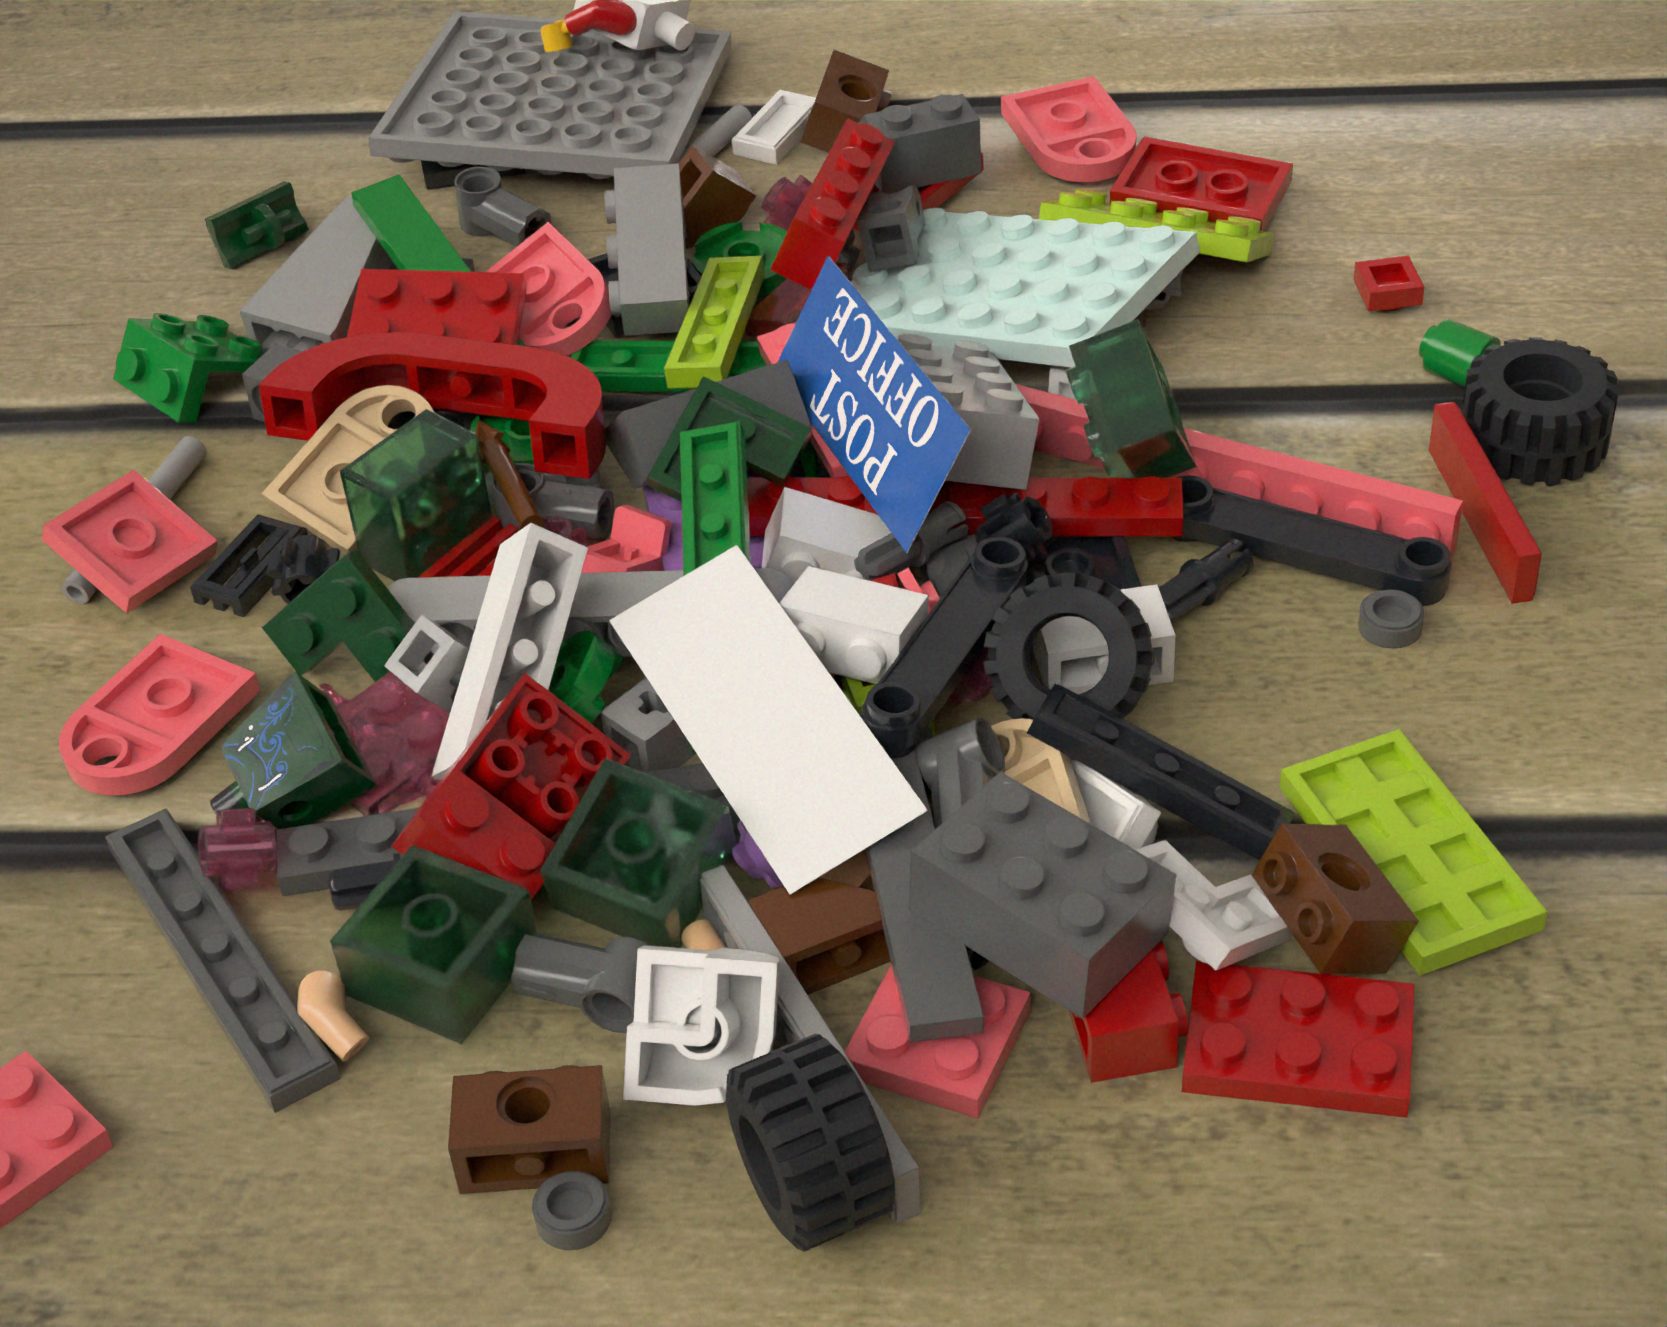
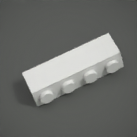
M533 523L528 524L500 544L432 772V778L439 781L443 778L524 673L548 690L587 554V547Z

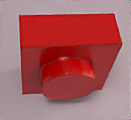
M1409 255L1355 262L1353 280L1368 312L1377 310L1393 311L1401 307L1423 304L1424 285Z

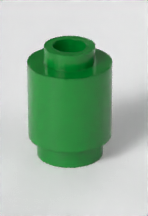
M1445 319L1438 326L1433 325L1426 331L1420 343L1419 356L1423 358V368L1426 372L1465 388L1467 369H1470L1471 361L1477 355H1484V349L1492 345L1501 346V342L1497 337L1454 320Z

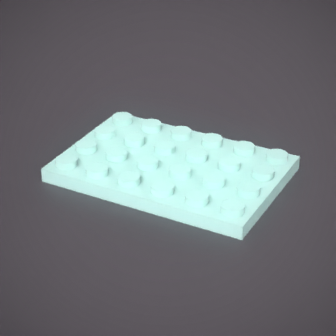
M930 208L923 210L924 229L919 233L916 241L920 255L917 264L869 272L868 264L864 263L856 268L854 274L848 280L897 340L901 334H913L931 339L933 346L954 348L957 341H970L989 347V352L993 353L997 359L1086 369L1200 252L1196 232L1172 230L1168 226L1140 228L1124 226L1120 222L1090 224L1078 223L1077 220L1072 218L1056 221L1032 219L1029 215L1003 217L990 216L983 211L965 214L945 212L941 208Z

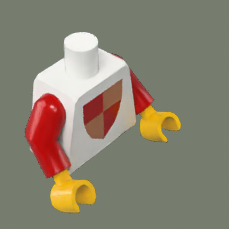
M576 0L574 10L568 13L565 19L541 27L545 52L573 47L571 34L578 37L590 30H595L635 50L671 45L677 50H684L690 45L695 35V26L686 20L690 0Z

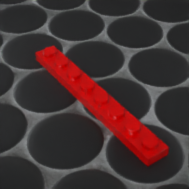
M789 476L784 487L765 478H747L749 533L752 536H765V530L784 487L877 514L850 476L839 478H794ZM1029 476L1026 490L944 481L929 510L930 512L946 501L957 504L962 509L967 520L956 524L952 528L955 529L962 524L968 525L967 535L975 534L979 525L987 521L980 511L982 506L1003 493L1007 497L1018 493L1021 500L1026 497H1032L1043 506L1052 522V536L1182 537L1183 534L1182 478H1159L1154 476L1144 478H1098L1093 476L1082 478H1037Z

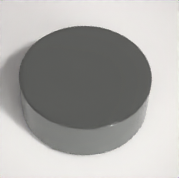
M1391 589L1377 591L1368 595L1362 601L1358 628L1361 635L1376 646L1383 648L1406 647L1416 642L1421 636L1424 608L1419 600L1406 592Z
M568 1171L554 1175L538 1188L533 1198L532 1211L537 1232L547 1244L554 1248L577 1250L590 1246L605 1234L610 1225L611 1209L607 1190L598 1178L589 1173Z

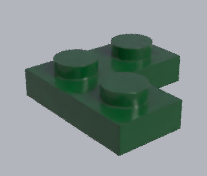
M703 376L649 472L647 486L682 502L680 432L740 421L745 433L747 470L784 487L811 438L812 428Z
M356 549L345 554L262 626V629L301 676L313 670L344 643L382 690L398 679L384 665L415 623Z

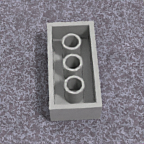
M913 334L899 335L898 341L971 429L945 481L1026 490L1039 417L995 355L989 352V347L970 341H957L954 348L933 346V341L923 336Z

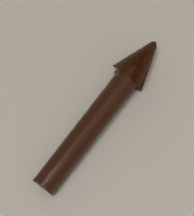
M479 421L476 425L474 447L479 448L480 463L486 464L490 468L520 528L523 529L530 523L543 528L544 520L509 455L511 449L501 440L504 433Z

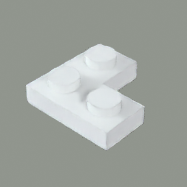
M1166 840L1136 849L1139 853L1177 874L1169 926L1182 938L1184 947L1192 956L1209 964L1215 970L1285 943L1292 935L1251 874L1215 887Z

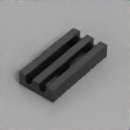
M257 514L190 586L194 603L205 605L211 599L214 609L225 611L231 605L234 615L245 617L273 586L274 578L266 574L270 553H282L285 537L289 536L293 539L297 536L308 535L307 528ZM270 535V537L260 546V544ZM240 566H242V567L238 570V572H237V573L227 582V584L224 586V584L226 583V581L237 571V569H238Z

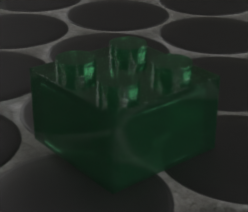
M1138 319L1069 345L1075 367L1066 370L1068 381L1077 403H1083L1090 422L1084 424L1090 448L1096 459L1101 458L1108 477L1117 474L1119 478H1144L1149 476L1168 478L1197 467L1163 363Z
M425 409L340 470L358 552L373 570L393 581L404 578H418L460 541L470 536L491 519L492 511L477 434L428 409Z
M605 758L540 870L553 909L622 937L638 939L650 946L681 948L683 944L681 939L683 931L688 925L695 922L703 907L700 886L701 874L722 865L725 867L732 854L733 847L736 846L728 805Z
M412 845L332 937L330 942L341 981L345 985L346 996L462 1044L511 983L516 950L525 934L532 936L534 933H537L528 889Z

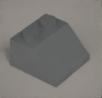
M963 94L939 95L931 101L908 106H889L880 112L863 115L858 122L876 127L885 137L895 141L876 182L880 192L891 194L901 191L910 185H915L918 188L981 174L980 119Z

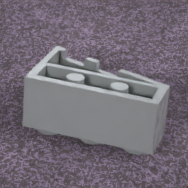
M679 163L613 168L614 190L604 191L607 224L616 223L617 235L606 236L609 269L618 268L619 281L608 282L611 315H622L625 336L679 332L690 306L687 279L688 260L685 246L686 223Z

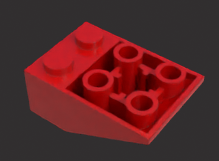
M524 673L429 794L391 847L501 929L531 902L631 754L528 674Z

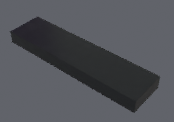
M1054 684L1027 731V734L1056 750H1060L1065 755L1258 860L1262 858L1282 823L1290 824L1294 816V812L1060 684Z

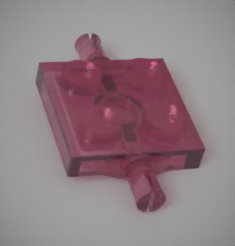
M391 671L351 700H346L330 684L324 683L319 685L321 690L332 698L377 783V786L349 803L362 815L368 816L392 812L399 805L415 800L418 797L426 799L440 782L431 776L449 714L417 694Z

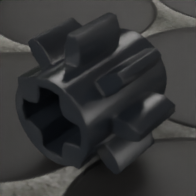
M1003 493L980 508L982 515L987 521L980 524L975 531L977 544L990 537H1005L1017 541L1024 547L1028 568L1048 557L1046 549L1041 543L1052 537L1053 526L1046 510L1037 500L1032 497H1026L1021 500L1018 493L1010 497Z
M301 535L293 539L289 536L285 537L282 553L271 552L266 574L274 578L271 591L273 596L280 595L289 604L339 560V548L331 549L326 541L316 535Z

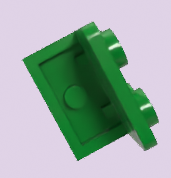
M154 313L152 319L128 318L121 349L116 359L113 380L178 423H196L209 371L245 372L264 352L261 351V343L247 337L235 335L228 330L229 324L219 318L199 315L196 321H184L170 314Z

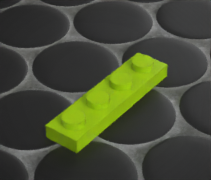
M762 256L708 259L664 367L668 389H695L703 376L715 382L727 379L765 276Z

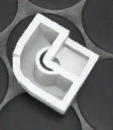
M646 945L638 948L634 1022L627 1026L623 1100L694 1106L725 1102L726 1081L729 1069L772 1051L776 1035L779 957L750 950L722 947L715 951Z

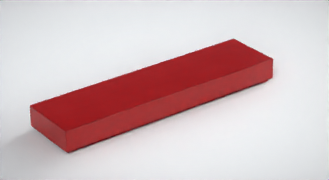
M1455 402L1435 404L1429 453L1453 497L1463 500L1461 512L1511 604L1533 601L1542 552L1459 406Z

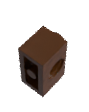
M834 49L800 142L829 153L847 118L858 123L863 115L880 112L888 107L892 92L884 90L889 70Z
M1282 823L1252 873V877L1264 892L1270 904L1285 922L1287 928L1320 974L1387 973L1419 922L1346 825Z
M566 1065L555 1069L515 1072L488 1071L482 1074L453 1076L448 1151L459 1194L538 1189L549 1178L568 1171L589 1173L598 1178L603 1184H609L610 1106L602 1065L584 1067Z

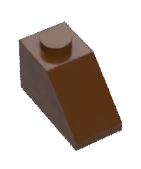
M693 145L679 162L686 223V249L694 247L698 238L709 230L741 220L757 196L736 170Z
M817 878L792 894L788 893L785 886H780L747 900L807 995L891 962L876 891Z

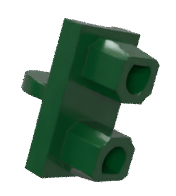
M285 181L205 218L206 227L214 247L217 248L224 267L228 268L245 262L269 249L272 250L282 246L284 242L309 230L305 219L296 205L293 187L290 182Z

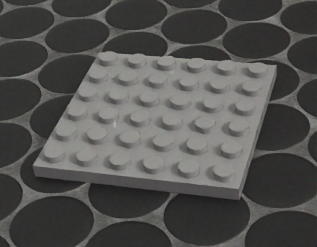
M454 11L369 136L370 155L386 157L397 163L424 160L436 161L446 167L474 164L486 165L488 168L496 171L524 168L536 169L539 173L545 175L574 172L586 173L587 176L595 179H605L614 176L613 168L677 164L731 51V31L695 29L692 42L684 50H677L671 45L635 50L595 30H590L578 37L571 34L573 43L571 48L545 52L541 27L562 19Z

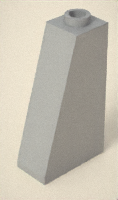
M346 196L240 310L248 338L261 343V351L264 353L275 343L305 351L327 342L347 338L361 269H389L391 263L394 264L354 208L352 197Z

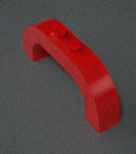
M409 332L364 334L327 342L298 353L277 366L258 384L268 436L308 441L332 413L354 394L376 386L393 385L405 387L418 393L432 408L529 421L534 472L590 479L600 466L606 453L602 391L597 377L577 360L540 348Z

